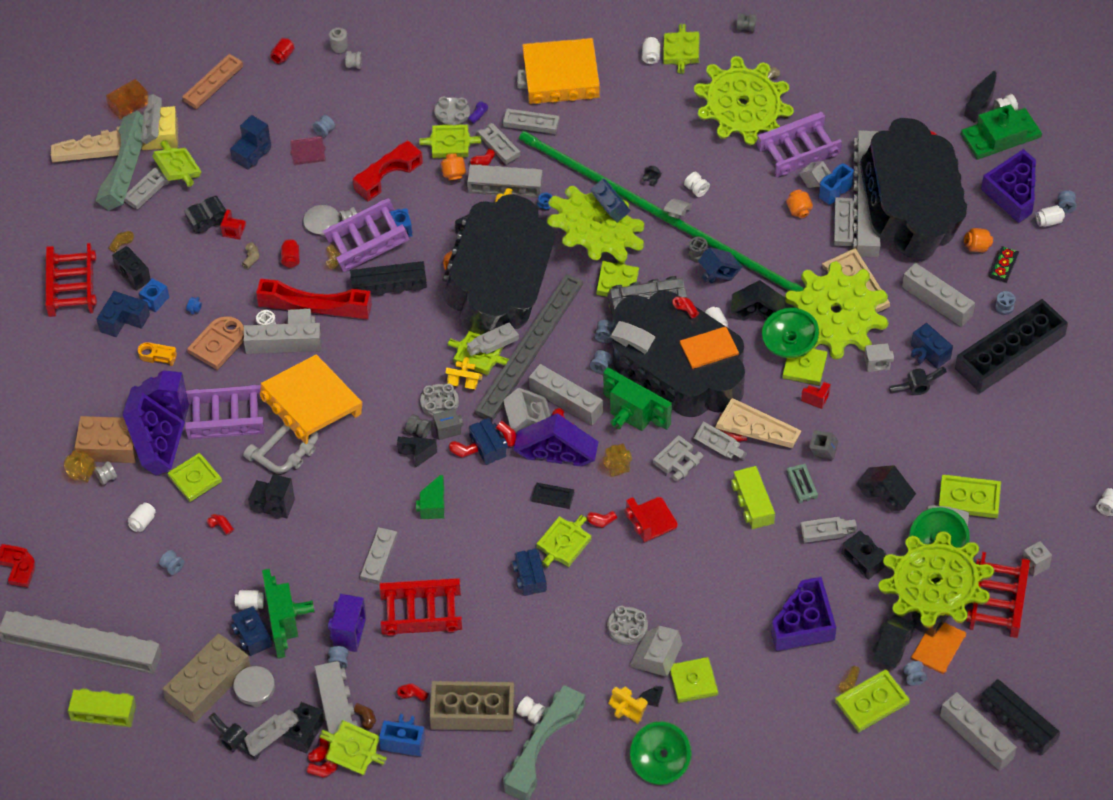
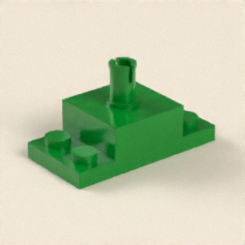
M1009 104L980 114L978 116V123L962 129L961 136L976 159L979 160L1042 137V132L1026 108L1015 111L1013 106Z
M606 368L603 372V394L610 399V414L615 416L610 423L614 428L621 429L626 422L643 431L650 421L666 430L670 427L671 402L614 370Z
M270 569L262 570L273 638L277 658L279 659L285 657L284 650L288 649L287 639L298 637L295 620L297 615L315 613L313 600L301 603L292 602L289 583L277 585L276 577L271 576Z

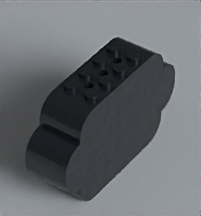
M911 118L895 119L891 123L889 131L883 130L873 135L867 152L860 160L870 225L878 237L887 241H894L897 249L904 255L912 258H928L934 254L939 245L951 242L967 214V203L964 200V188L961 185L958 159L956 158L953 145L942 136L932 135L929 128L921 121Z
M508 194L500 197L496 204L488 201L478 202L472 206L468 218H463L443 281L446 282L443 297L451 308L460 311L461 323L471 332L482 335L507 323H510L513 328H519L525 325L530 317L553 248L555 231L548 222L538 218L539 212L536 205L527 198Z
M660 291L653 294L649 299L639 295L623 299L613 310L612 332L618 322L621 321L649 332L655 336V339L645 354L630 344L625 347L612 339L613 366L619 374L671 402L672 410L685 417L700 416L708 409L713 412L723 413L731 399L742 400L745 381V366L743 364L744 342L737 333L727 327L739 351V355L692 369L680 345V341L726 326L697 307L696 309L699 314L695 318H691L687 311L676 309L672 301L675 297L681 296L674 292Z

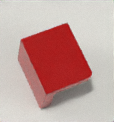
M227 209L221 223L222 236L240 240L246 226V221L232 218L231 210Z
M823 382L820 389L811 385L803 388L801 401L822 409L830 396L831 384Z

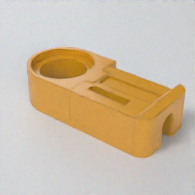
M148 342L142 343L138 347L139 358L145 362L154 363L156 361L173 366L177 357L175 347ZM145 349L152 350L148 355L142 354V351Z

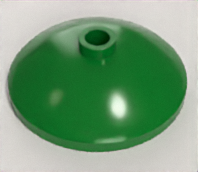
M785 308L776 311L768 317L763 325L762 338L767 349L773 354L783 358H796L807 354L815 347L819 339V326L816 319L807 311L799 308Z
M945 507L925 510L914 520L910 529V536L918 537L923 544L935 542L936 535L940 532H948L951 535V545L956 548H961L970 541V533L965 520L957 512Z
M658 721L647 724L637 732L631 744L630 758L635 771L641 778L653 784H669L681 778L689 768L692 748L687 735L681 728L669 722ZM664 749L667 751L666 757H663L661 755V752Z

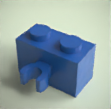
M403 714L399 716V723L383 720L379 736L380 749L421 757L425 742L424 727L414 725L415 720L412 715L409 722H404Z

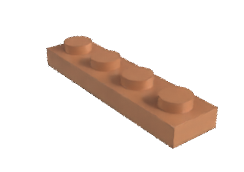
M228 54L182 96L183 101L197 109L243 67V62Z

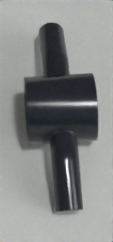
M942 366L926 375L924 369H913L907 374L908 382L889 386L890 393L911 389L914 395L925 394L930 389L929 382L947 373V371Z
M215 713L208 717L223 733L219 740L226 749L235 752L239 748L255 761L260 757L259 753L255 756L249 753L247 744L244 742L248 734L241 726L233 723L228 727Z

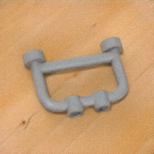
M285 424L260 449L253 444L249 445L243 456L249 461L256 460L274 473L282 474L289 471L292 467L299 469L303 463L301 458L305 454L311 456L315 452L316 447L314 444L318 440V432L312 433L308 443L305 444L303 442L299 450L295 454L292 453L288 457L287 462L282 466L275 465L266 459L264 455L289 431L290 427H287Z

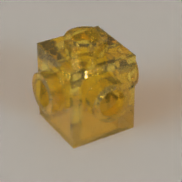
M624 443L605 448L603 462L605 468L609 469L611 477L630 472L632 455L630 450H626Z
M73 450L71 455H68L64 461V468L71 479H80L87 483L94 472V468L97 467L95 460L83 451L77 452Z

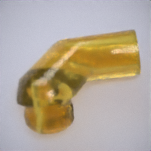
M133 232L118 233L110 244L109 249L112 252H117L121 245L131 243L134 239Z
M329 245L326 251L330 257L325 263L328 268L335 269L339 265L336 257L340 256V253L334 245Z
M852 666L846 681L840 682L839 689L842 693L854 688L860 673V669L857 666Z

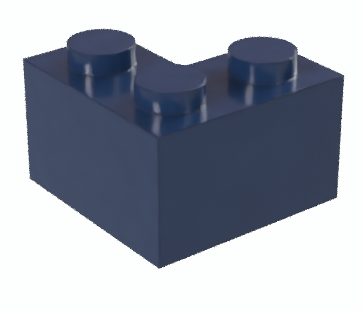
M253 115L249 116L240 125L242 137L230 148L232 160L247 170L257 164L259 159L272 148L268 124Z
M113 291L97 317L99 331L117 338L124 324L142 329L150 316L147 301Z

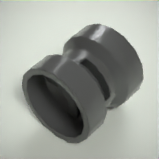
M738 13L737 30L747 29L754 32L756 14L745 15L744 13Z
M695 237L690 240L689 258L693 262L699 263L698 260L702 257L703 252L707 250L708 244L706 239Z
M414 414L410 416L406 424V432L410 434L415 433L420 438H426L431 428L430 420H422Z

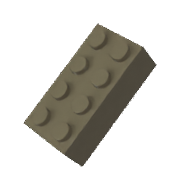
M218 633L162 688L165 700L196 723L234 685L237 674L243 669L251 667L249 656Z
M432 681L431 729L513 731L514 682Z

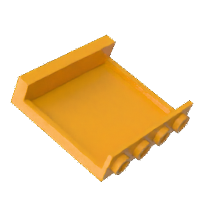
M593 38L523 44L529 104L600 98V85Z
M317 354L261 383L260 397L262 401L266 402L272 411L280 416L284 424L294 431L296 437L305 444L308 443L310 434L350 413L356 418L362 412V401Z

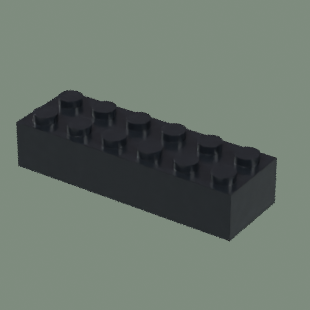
M1041 299L958 354L955 369L981 393L1065 337L1068 322L1045 300Z

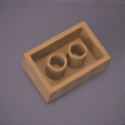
M80 416L75 443L78 461L136 463L137 452L124 418Z

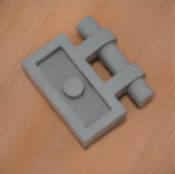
M678 435L653 459V464L666 474L674 470L676 473L672 478L678 482L681 478H685L688 475V471L692 467H696L700 463L703 454L698 451L693 455L691 453L693 445ZM683 459L687 460L683 466L679 464Z

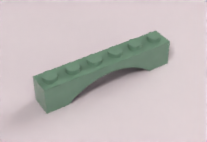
M135 111L122 119L119 128L121 135L120 152L111 172L100 186L95 200L108 211L124 203L143 144L141 142L143 115L139 111Z
M563 685L560 691H556L551 707L545 709L543 720L541 723L536 724L531 740L528 739L525 742L523 753L521 756L518 755L516 757L511 773L508 772L503 780L505 793L520 800L530 799L537 787L535 765L542 746L558 729L577 720L586 705L585 694Z

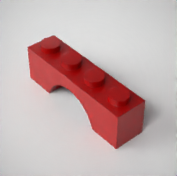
M409 140L399 144L390 153L385 154L380 160L372 163L367 169L355 175L353 178L354 190L369 202L382 193L381 180L386 174L393 171L410 173L422 165V152Z

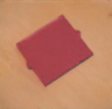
M322 136L291 140V155H293L294 165L326 161L324 153L326 148L323 146Z

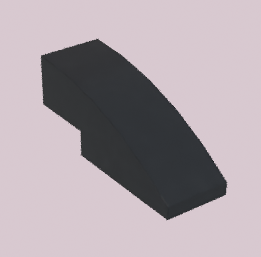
M996 71L990 73L971 91V98L966 104L964 116L974 123L978 121V116L985 113L990 105L995 88Z

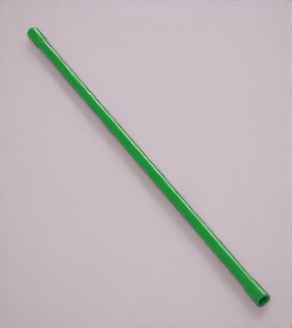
M523 131L520 134L519 140L540 150L596 183L605 179L619 196L694 238L702 237L706 239L708 246L730 252L740 264L784 289L796 292L805 289L681 219L669 216L665 210L545 144L530 133Z

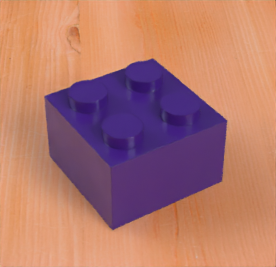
M340 594L338 601L334 602V617L330 618L328 630H331L330 640L333 641V647L341 646L348 651L357 652L367 618L364 597Z

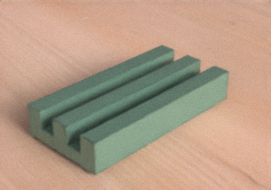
M806 464L787 468L786 472L798 502L802 503L803 500L810 501V498L818 499V493ZM801 469L803 471V474L805 476L811 493H808L806 489V486L799 471ZM793 471H794L795 474H796V477H797V479H798V482H799V484H800V486H801V489H802L804 495L801 494V491H800V489H799V486H798V484H797V482H796V479H795V477H794Z

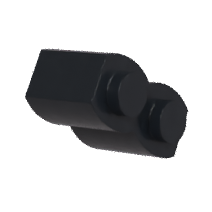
M212 196L201 203L188 207L184 212L194 232L201 233L206 232L211 226L221 225L226 209L218 196Z

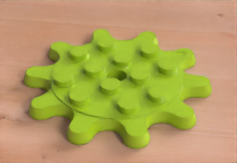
M734 56L731 58V67L728 70H722L715 64L708 65L706 72L712 82L710 84H696L694 86V93L696 96L702 97L707 101V105L698 110L699 118L701 120H716L720 124L717 129L719 138L725 139L731 133L736 132L744 137L747 145H753L757 142L758 132H768L780 127L776 122L777 117L788 118L793 115V107L780 100V96L788 92L789 84L785 81H770L768 78L770 66L767 63H760L755 69H748L745 67L741 57ZM745 99L748 103L744 105L738 100Z
M569 186L565 190L568 199L553 196L549 199V206L556 209L559 214L549 216L547 219L548 224L552 227L561 228L566 232V235L562 238L564 245L573 247L579 244L586 247L588 256L591 259L599 260L601 253L608 252L617 260L626 261V247L641 251L644 248L643 240L634 234V232H642L644 230V222L639 219H633L628 215L619 222H616L592 192L583 194L575 186ZM623 200L625 204L629 207V203Z
M834 261L829 265L828 274L825 276H817L811 270L803 271L801 280L805 284V289L800 292L788 291L784 295L786 303L807 311L816 319L819 326V339L813 349L818 345L825 344L830 349V356L838 360L844 356V348L849 344L856 345L861 351H865V346L872 345L871 340L867 336L869 330H884L888 327V319L876 313V307L885 303L888 295L884 290L871 291L867 289L866 284L870 279V273L867 270L861 269L855 275L847 276L843 274L842 265ZM840 306L842 310L835 313L831 310V307Z
M948 532L938 533L935 542L932 544H923L918 537L910 536L905 541L908 548L906 555L896 556L888 554L883 559L885 566L893 570L894 575L889 579L881 580L878 588L884 594H896L899 596V600L893 605V612L901 617L910 611H917L921 613V623L927 628L933 627L936 623V618L940 615H949L957 623H963L968 616L964 608L966 604L973 602L983 605L990 598L989 593L981 589L978 583L992 577L994 574L993 567L988 564H975L973 558L979 552V546L976 543L970 542L961 548H956L951 545V535ZM938 577L941 581L934 584L931 579Z

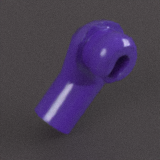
M483 101L476 104L477 109L468 117L473 124L488 111V105Z

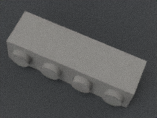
M470 165L468 193L497 195L504 194L507 188H511L514 195L538 198L542 191L543 172L541 169Z
M917 263L904 273L902 288L960 327L973 316L974 301Z
M320 323L244 325L246 354L321 351L322 335Z
M542 364L529 376L531 391L545 397L546 400L592 426L603 414L602 399Z
M339 661L315 666L328 732L334 734L341 720L357 726L356 720L352 721L351 715H355L353 704L348 703L347 698L351 697L348 685L344 686L343 680H347L345 669L340 668Z
M956 692L942 704L940 716L995 768L1000 771L1014 759L1017 747L959 693Z

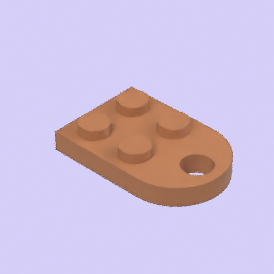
M228 316L215 319L187 348L188 353L218 370L243 343V324L238 319ZM230 325L236 326V328L233 330L227 329V327Z

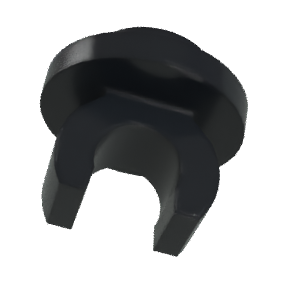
M656 166L645 167L643 180H650V186L656 185L662 173Z

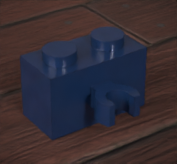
M710 247L703 252L702 257L698 260L706 270L701 278L705 282L709 281L711 284L717 278L731 281L742 268L741 264L730 252Z
M927 322L913 332L911 346L914 349L911 352V357L920 355L918 358L919 364L923 363L926 359L938 369L951 359L953 345Z
M254 606L231 616L233 622L230 625L235 636L239 635V643L243 651L247 650L249 655L253 656L272 647L271 637Z

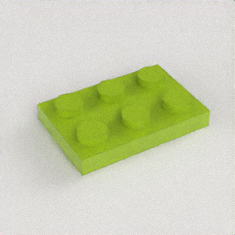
M942 474L939 506L963 510L973 516L998 518L1001 481Z
M886 669L835 698V703L858 733L908 705L910 702L908 696Z

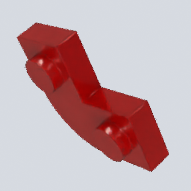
M1 544L0 565L13 567L8 579L9 584L28 588L35 571L33 556L25 548Z

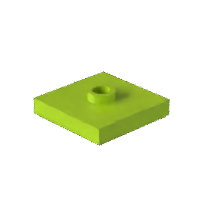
M812 349L803 356L787 358L783 379L820 386L828 351Z
M201 453L196 454L168 472V477L189 502L222 482V478Z
M709 657L672 665L670 675L678 703L718 695Z

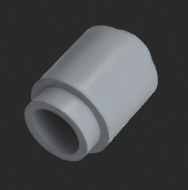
M343 28L332 29L329 33L331 49L338 54L344 53L348 48L347 32Z

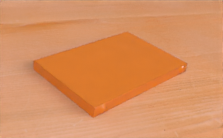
M727 327L680 341V345L692 369L739 355V351Z
M944 622L934 637L926 633L924 634L911 659L920 661L924 666L944 675L967 633Z

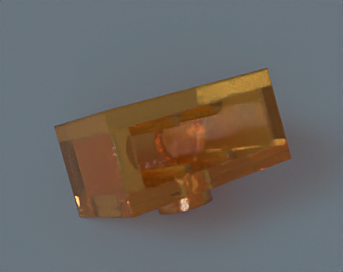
M137 79L106 95L108 107L119 119L148 104V92Z

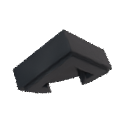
M654 686L642 692L639 698L645 699L648 702L647 705L659 707L664 687Z

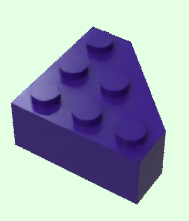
M1022 149L983 175L981 190L1018 223L1033 212L1036 159Z
M163 370L158 373L157 377H150L143 381L139 387L134 386L130 389L128 398L144 393L183 421L186 420L189 402L182 372Z
M144 393L128 398L123 411V417L142 467L156 476L171 470L185 421Z
M557 413L517 431L514 451L527 460H536V457L545 458L550 463L562 464L563 461L574 462V466L582 467L595 461L598 441Z
M822 577L802 580L794 594L784 604L779 615L772 621L771 635L776 651L835 640L837 628Z

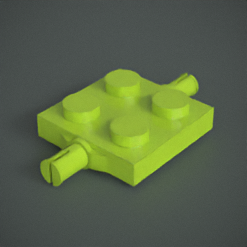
M679 24V32L664 33V64L678 65L677 72L681 74L682 69L683 74L685 72V65L699 63V32H686V25L683 24L682 29V24Z
M468 125L432 126L430 138H419L420 145H431L432 158H446V155L455 153L457 157H469L468 149L470 144H481V136L470 137Z
M166 140L162 141L160 145L164 150L154 151L153 159L168 181L182 179L188 187L189 185L191 187L194 184L191 178L200 177L201 174L198 165L186 148H172Z
M619 260L617 263L602 261L596 295L608 297L609 289L612 286L622 285L626 287L630 286L633 282H637L639 267L625 265V261Z
M469 331L461 342L450 338L448 346L458 349L453 358L455 364L457 361L463 362L464 358L468 357L469 363L475 364L474 371L489 375L496 363L506 365L509 361L508 358L500 356L504 347L488 354L479 352L471 356L467 351V344L481 334Z
M580 515L575 522L567 521L559 516L537 542V549L547 554L542 561V565L545 568H548L553 560L570 567L592 540V535L581 528L584 522L587 521L585 516Z
M341 720L334 734L322 729L321 733L328 735V737L322 734L319 735V738L330 742L325 756L326 759L364 775L367 766L372 761L382 765L385 762L378 758L386 761L387 757L376 753V746L379 741L378 735L344 720Z

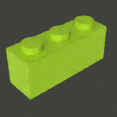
M753 466L734 471L731 485L733 491L738 493L737 500L739 506L744 508L743 514L746 523L750 524L751 529L774 524L775 512L757 467Z
M73 689L68 713L71 721L131 727L136 710V702L134 696L127 693L112 694L108 691L94 692L88 689Z

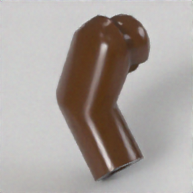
M356 703L353 709L355 713L363 716L362 726L372 729L373 724L376 723L374 711L360 703Z

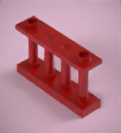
M87 243V253L59 255L55 253L54 246L46 247V309L49 317L56 316V309H59V307L88 304L89 312L94 313V306L97 305L96 294H93V261H96V251L92 250L91 243ZM87 260V267L60 270L56 268V264L60 262ZM87 275V282L56 283V279H59V277ZM87 289V297L56 298V294H59V292Z
M982 552L981 559H977L976 564H988L993 567L994 572L1015 575V578H1019L1018 583L1014 582V584L992 580H982L978 583L980 588L985 587L1008 591L1016 595L1015 600L1006 601L989 598L988 602L983 604L1010 609V612H1013V617L1003 618L977 613L978 603H974L973 610H968L967 621L970 622L969 630H974L975 621L1007 626V629H1011L1010 637L1018 638L1030 560L1022 559L1021 566L1011 567L985 562L986 552Z
M460 578L380 583L381 600H387V621H381L382 635L394 636L404 633L455 632L462 630V617H456L455 596L461 595ZM446 596L448 617L435 618V597ZM426 597L427 618L415 619V598ZM395 599H407V620H395Z

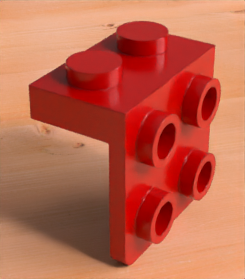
M633 497L626 500V508L624 509L626 517L631 520L635 532L640 535L643 542L678 527L676 519L662 497L654 498L640 505L636 503Z

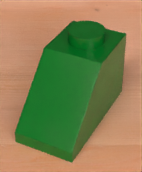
M439 475L420 492V500H416V511L420 512L421 519H444V475Z

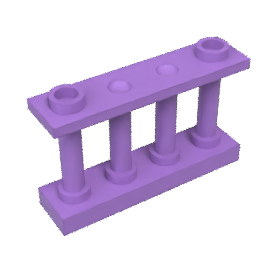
M823 112L757 136V148L759 151L769 150L777 162L775 166L776 177L787 175L792 171L807 166L809 163L819 162L841 153V139L832 142L823 129L825 124ZM817 132L825 145L816 148L807 134ZM801 138L809 151L800 154L791 140ZM785 144L793 157L783 160L775 146Z
M389 198L323 230L328 242L334 241L341 254L336 258L343 272L410 240L403 224L397 227L389 211H394V208ZM384 216L390 231L381 235L374 221ZM368 225L374 239L364 243L357 229ZM351 233L358 247L347 251L341 237Z
M261 385L186 391L189 405L192 404V422H186L188 439L265 434L263 417H258L257 400L261 399ZM250 400V418H239L238 401ZM219 402H231V419L219 420ZM200 404H212L211 421H200Z

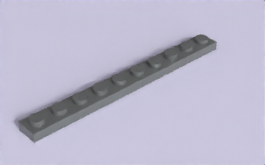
M568 274L565 275L475 410L476 415L485 419L490 418L491 422H493L504 405L503 400L513 392L583 286L582 280Z

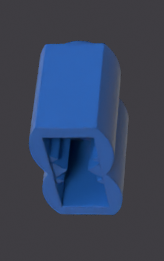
M845 163L838 165L832 174L822 179L819 198L828 205L834 203L835 198H839L841 194L847 192L852 187L854 170Z

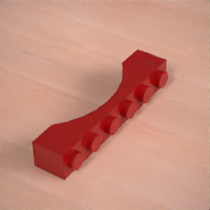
M260 278L256 292L258 307L283 310L311 309V313L369 319L372 307L371 292L366 290L350 289L336 294H316L295 289L279 280Z

